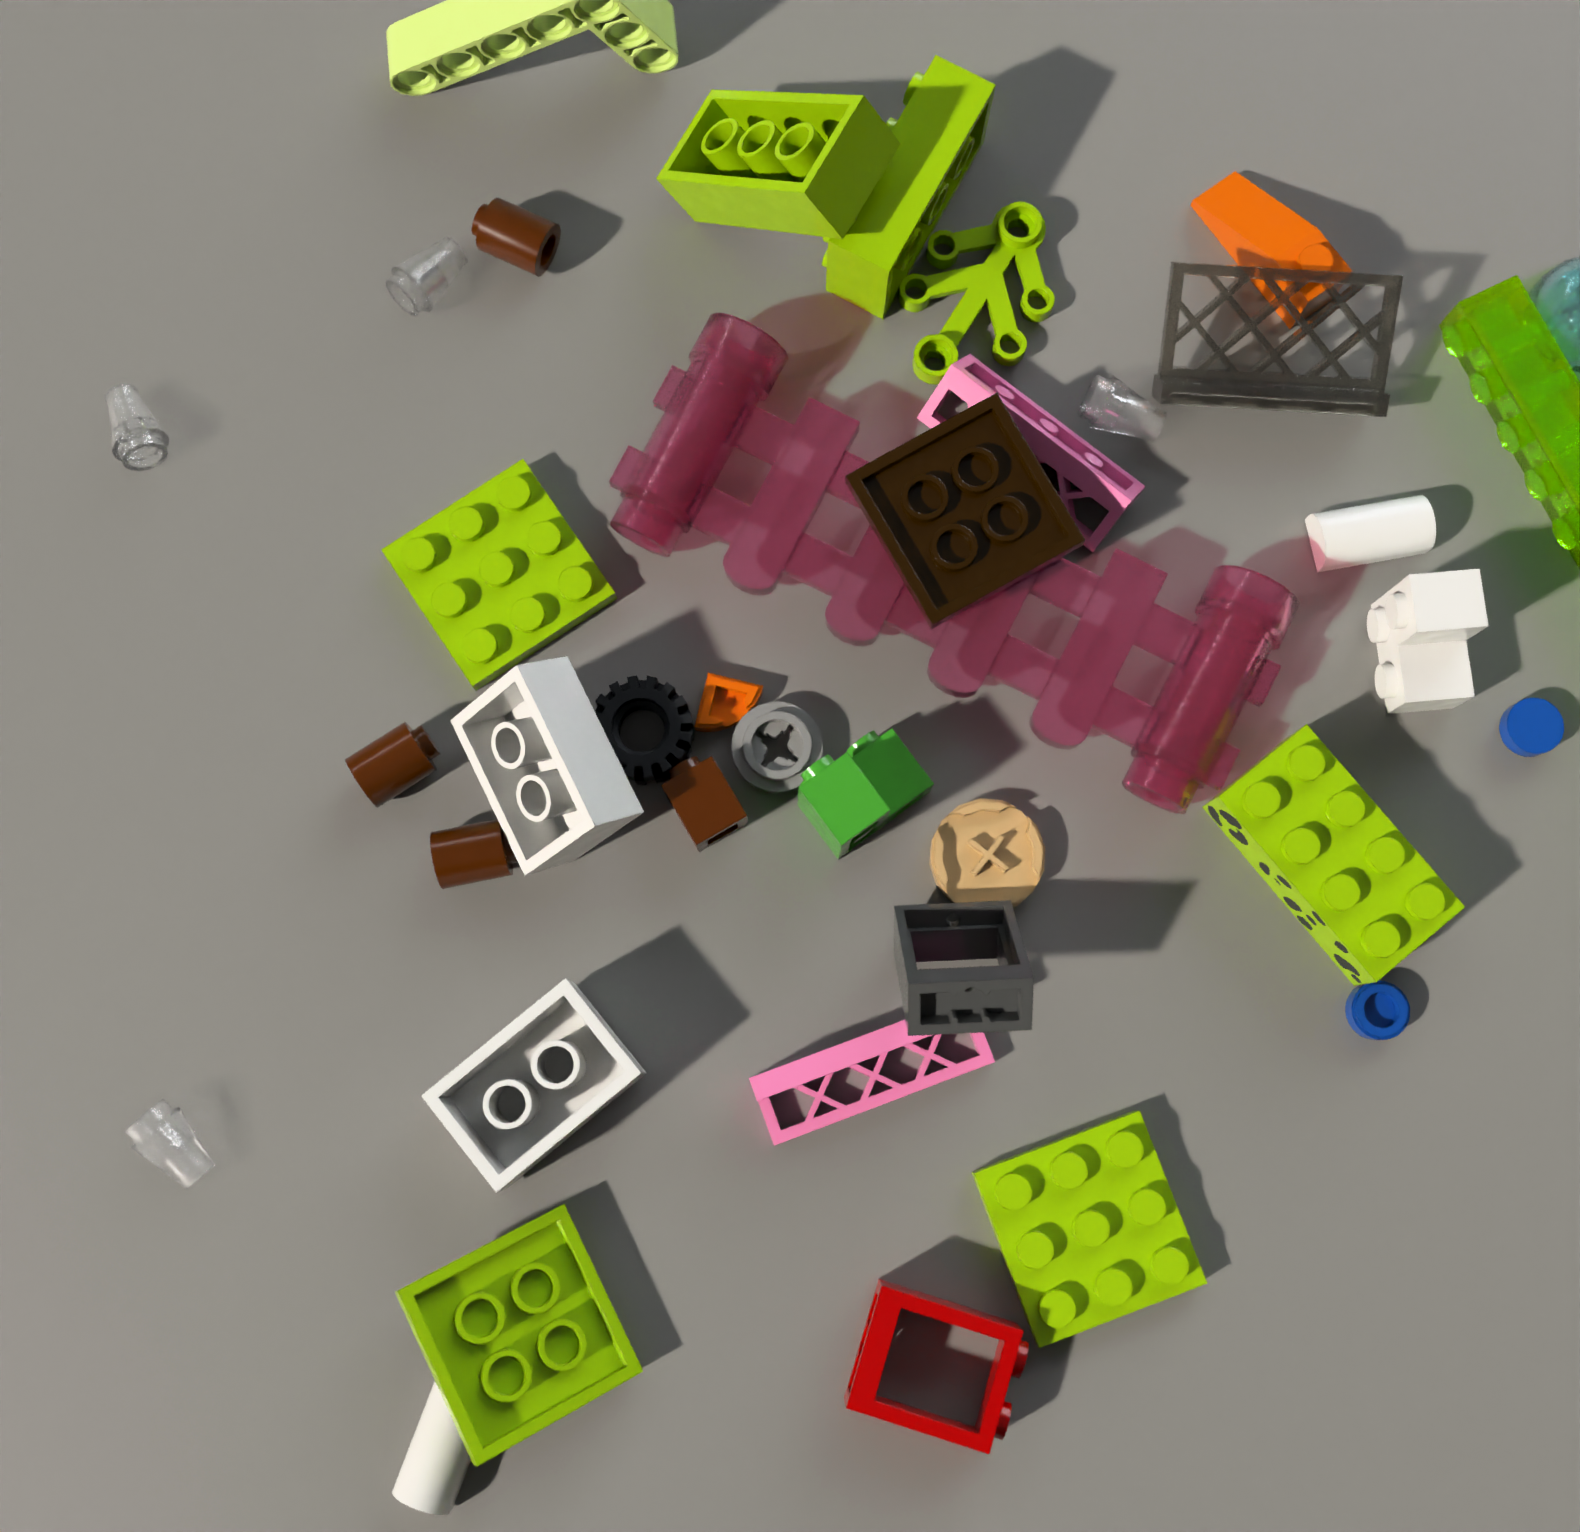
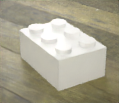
M568 656L516 665L450 720L524 876L575 861L644 813Z
M565 978L422 1094L421 1097L497 1193L510 1187L642 1078L646 1071L575 982Z

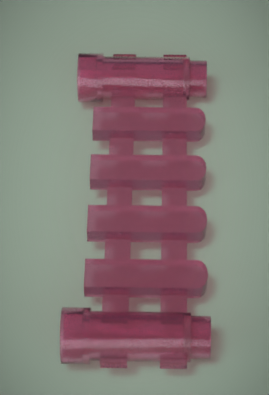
M720 312L710 315L689 354L691 364L687 371L672 365L653 399L654 407L664 411L643 452L628 445L609 480L611 487L621 491L620 496L623 499L610 522V526L617 533L647 551L663 557H670L682 533H688L691 527L729 546L723 559L724 571L728 580L741 591L759 596L771 594L776 589L783 574H786L832 597L826 607L825 623L829 631L841 641L853 646L864 647L872 645L877 640L884 624L934 648L926 672L929 680L944 693L961 698L974 696L979 691L986 675L1038 700L1030 716L1029 725L1038 739L1047 745L1066 750L1077 748L1086 739L1090 729L1093 728L1131 747L1130 752L1133 760L1121 784L1133 795L1156 807L1176 814H1185L1197 789H1202L1205 785L1217 791L1222 789L1240 752L1239 749L1226 742L1246 702L1248 701L1260 707L1264 703L1281 668V665L1269 660L1268 657L1272 650L1280 648L1300 606L1299 600L1290 590L1275 580L1253 570L1234 565L1218 566L1214 569L1196 606L1195 613L1198 617L1194 623L1154 603L1168 573L1116 548L1101 576L1061 557L931 629L870 525L854 556L805 533L826 493L860 509L845 483V476L869 463L848 452L859 432L860 422L811 397L808 398L795 425L757 407L759 401L767 399L788 360L785 349L766 332L743 319ZM734 447L772 465L751 506L713 487ZM1028 593L1080 618L1059 659L1008 634ZM1132 645L1173 664L1153 706L1112 686Z

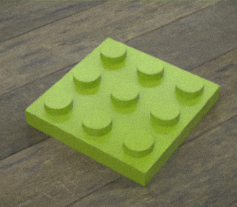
M521 459L381 549L476 691L617 599L616 593L524 459Z
M1140 1110L1131 1111L971 1172L1038 1348L1208 1284Z
M565 1204L395 1291L469 1457L476 1467L643 1372Z

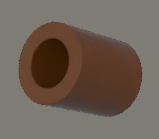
M499 197L493 199L489 205L482 204L474 216L471 229L472 234L476 236V246L480 251L538 277L542 276L552 263L561 236L559 224Z
M404 722L354 753L345 761L361 789L378 808L435 772L437 768L432 759L440 755V752L422 725L412 730Z
M498 819L434 831L430 834L432 861L437 880L442 889L513 875V863L518 861Z

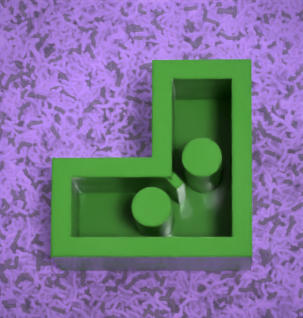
M892 728L880 737L873 730L857 740L847 749L845 754L835 761L827 754L809 766L801 774L804 781L798 787L797 805L839 860L929 794L934 783Z

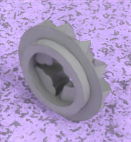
M775 701L758 705L741 718L732 736L731 750L735 767L751 786L774 794L798 789L804 781L801 774L809 766L822 758L823 739L817 723L809 713L794 704ZM791 728L792 732L789 734L787 749L792 753V757L797 762L795 763L790 758L786 760L779 756L773 763L769 762L766 767H763L767 755V747L762 743V739L757 734L759 733L765 738L768 736L773 740H777Z

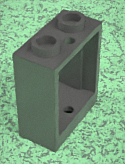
M1011 900L894 906V957L908 1036L1032 1030L1034 977ZM951 914L959 915L958 920L953 922L948 921L947 917ZM997 958L999 966L917 969L916 962Z

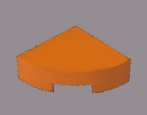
M708 673L694 726L695 731L717 732L737 725L748 711L758 705L764 690L763 685Z

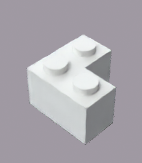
M1480 569L1409 574L1371 604V609L1367 615V632L1370 641L1377 645L1379 665H1377L1375 670V688L1378 696L1385 700L1386 714L1453 709L1475 697L1466 640L1489 626Z

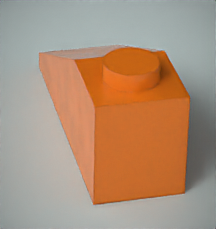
M1236 171L1191 202L1190 206L1289 329L1333 300L1353 272L1317 227Z

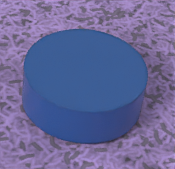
M1526 698L1505 710L1500 719L1499 732L1503 743L1513 753L1523 757H1536L1551 751L1560 743L1564 734V721L1559 710L1549 701L1541 698Z
M1377 981L1376 983L1362 984L1354 988L1347 998L1345 1013L1349 1025L1358 1035L1370 1040H1387L1398 1036L1406 1028L1410 1018V1005L1406 995L1396 985L1386 981Z

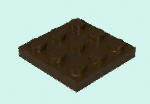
M998 393L991 395L845 476L846 485L931 629L1076 550L1085 542V538Z

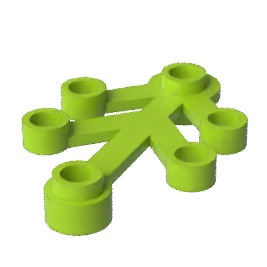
M1013 202L1004 206L996 213L992 224L958 232H951L949 230L934 232L928 240L926 257L932 266L939 269L953 266L959 254L993 249L982 264L928 276L914 273L907 275L901 281L898 294L899 303L909 312L924 310L929 305L931 299L965 292L940 333L923 337L915 347L912 366L916 376L923 382L939 384L951 364L958 361L957 347L985 303H987L995 333L992 355L996 362L1003 366H1014L1023 359L1027 348V340L1025 335L1017 328L1003 277L1013 259L1015 260L1024 288L1019 305L1022 316L1030 322H1042L1051 314L1055 297L1052 290L1045 285L1036 250L1043 243L1046 225L1042 215L1033 205L1027 202ZM1013 227H1019L1026 232L1027 236L1015 237L1008 230ZM938 244H947L951 247L952 252L948 255H940L934 250V247ZM910 287H918L924 291L925 295L920 299H913L905 291ZM1039 297L1045 301L1046 307L1042 309L1032 308L1028 303V299ZM1012 341L1017 344L1019 350L1012 354L1006 353L1001 349L1000 343ZM934 357L940 359L944 367L941 370L933 371L928 369L924 362Z

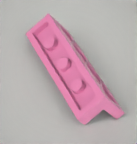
M971 354L951 364L917 417L930 429L946 421L937 411L950 391L968 404V408L998 393L1038 462L1046 463L1057 471L1060 491L1056 492L1085 538L1083 545L1092 552L1097 549L1122 514L1134 503L1146 487ZM1070 482L1079 489H1071ZM1091 497L1109 511L1094 532L1076 519L1073 499Z
M902 1020L753 1076L749 1080L775 1146L994 1063L995 1060L984 1032L970 1033L978 1055L959 1063H954L934 1054L942 1034L933 1035L928 1049H923L913 1044V1042L931 1035L908 1036L906 1021ZM900 1047L907 1048L924 1056L914 1080L899 1084L879 1074L888 1052ZM879 1055L873 1071L857 1064ZM931 1060L946 1066V1068L924 1075ZM849 1067L868 1076L869 1080L860 1100L844 1105L825 1096L824 1093L833 1073ZM824 1076L818 1092L801 1085ZM876 1080L892 1087L869 1096ZM794 1088L815 1098L805 1121L781 1130L770 1096ZM821 1101L837 1108L814 1117Z

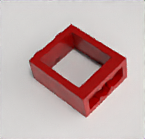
M878 1279L844 1396L846 1409L990 1454L994 1438L1003 1440L1009 1425L1012 1403L1004 1400L1011 1377L1017 1379L1021 1377L1027 1360L1029 1343L1021 1340L1024 1330L1014 1321ZM901 1308L999 1339L975 1427L876 1395Z

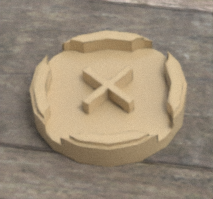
M980 798L957 806L940 822L930 843L929 865L936 886L951 903L1011 900L1013 908H1015L1034 891L1044 872L1045 846L1037 825L1029 816L1026 817L1022 811L1015 808L1016 806L1004 800Z

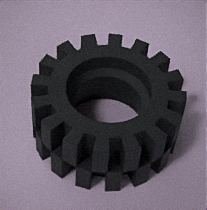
M637 675L627 677L628 683L619 685L618 681L609 686L611 691L606 696L602 693L595 701L597 704L595 713L628 780L635 781L637 785H647V781L656 780L659 783L666 780L665 776L673 767L683 762L685 758H689L692 752L691 744L695 736L693 719L687 702L682 695L679 696L676 693L675 687L667 682L665 685L659 683L656 677L647 676V680H639ZM638 710L652 711L664 723V735L660 743L653 749L644 752L629 749L620 738V727L623 720L629 714Z

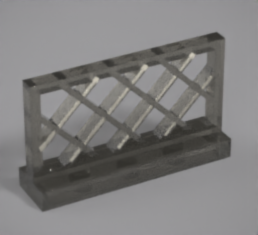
M1171 261L1158 374H1154L1152 397L1160 404L1387 417L1390 394L1385 392L1403 276L1399 274ZM1184 275L1206 276L1220 293L1195 315L1181 301ZM1217 277L1237 279L1225 288ZM1251 279H1261L1275 294L1276 298L1250 319L1232 295ZM1274 280L1294 282L1282 291ZM1308 282L1320 283L1332 298V301L1309 321H1306L1289 298ZM1332 284H1348L1350 286L1339 294ZM1365 286L1385 287L1381 311L1363 325L1346 302ZM1226 301L1244 325L1218 346L1200 322ZM1283 305L1300 328L1274 349L1256 326ZM1339 308L1357 331L1330 352L1313 329ZM1181 312L1188 321L1178 329L1179 313ZM1376 327H1378L1377 340L1370 334ZM1194 328L1212 352L1194 367L1173 366L1176 343ZM1251 332L1268 355L1250 370H1237L1224 353ZM1307 335L1324 358L1305 374L1293 373L1281 356ZM1364 339L1374 352L1371 377L1349 376L1337 360ZM1219 359L1226 369L1208 367ZM1275 362L1282 372L1264 370ZM1331 366L1338 375H1322L1321 373Z

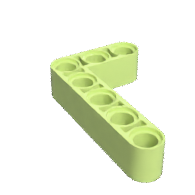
M446 0L399 20L388 27L386 36L390 85L401 94L422 96L586 30L592 31L636 70L644 73L665 72L672 69L678 63L679 58L674 8L668 0Z

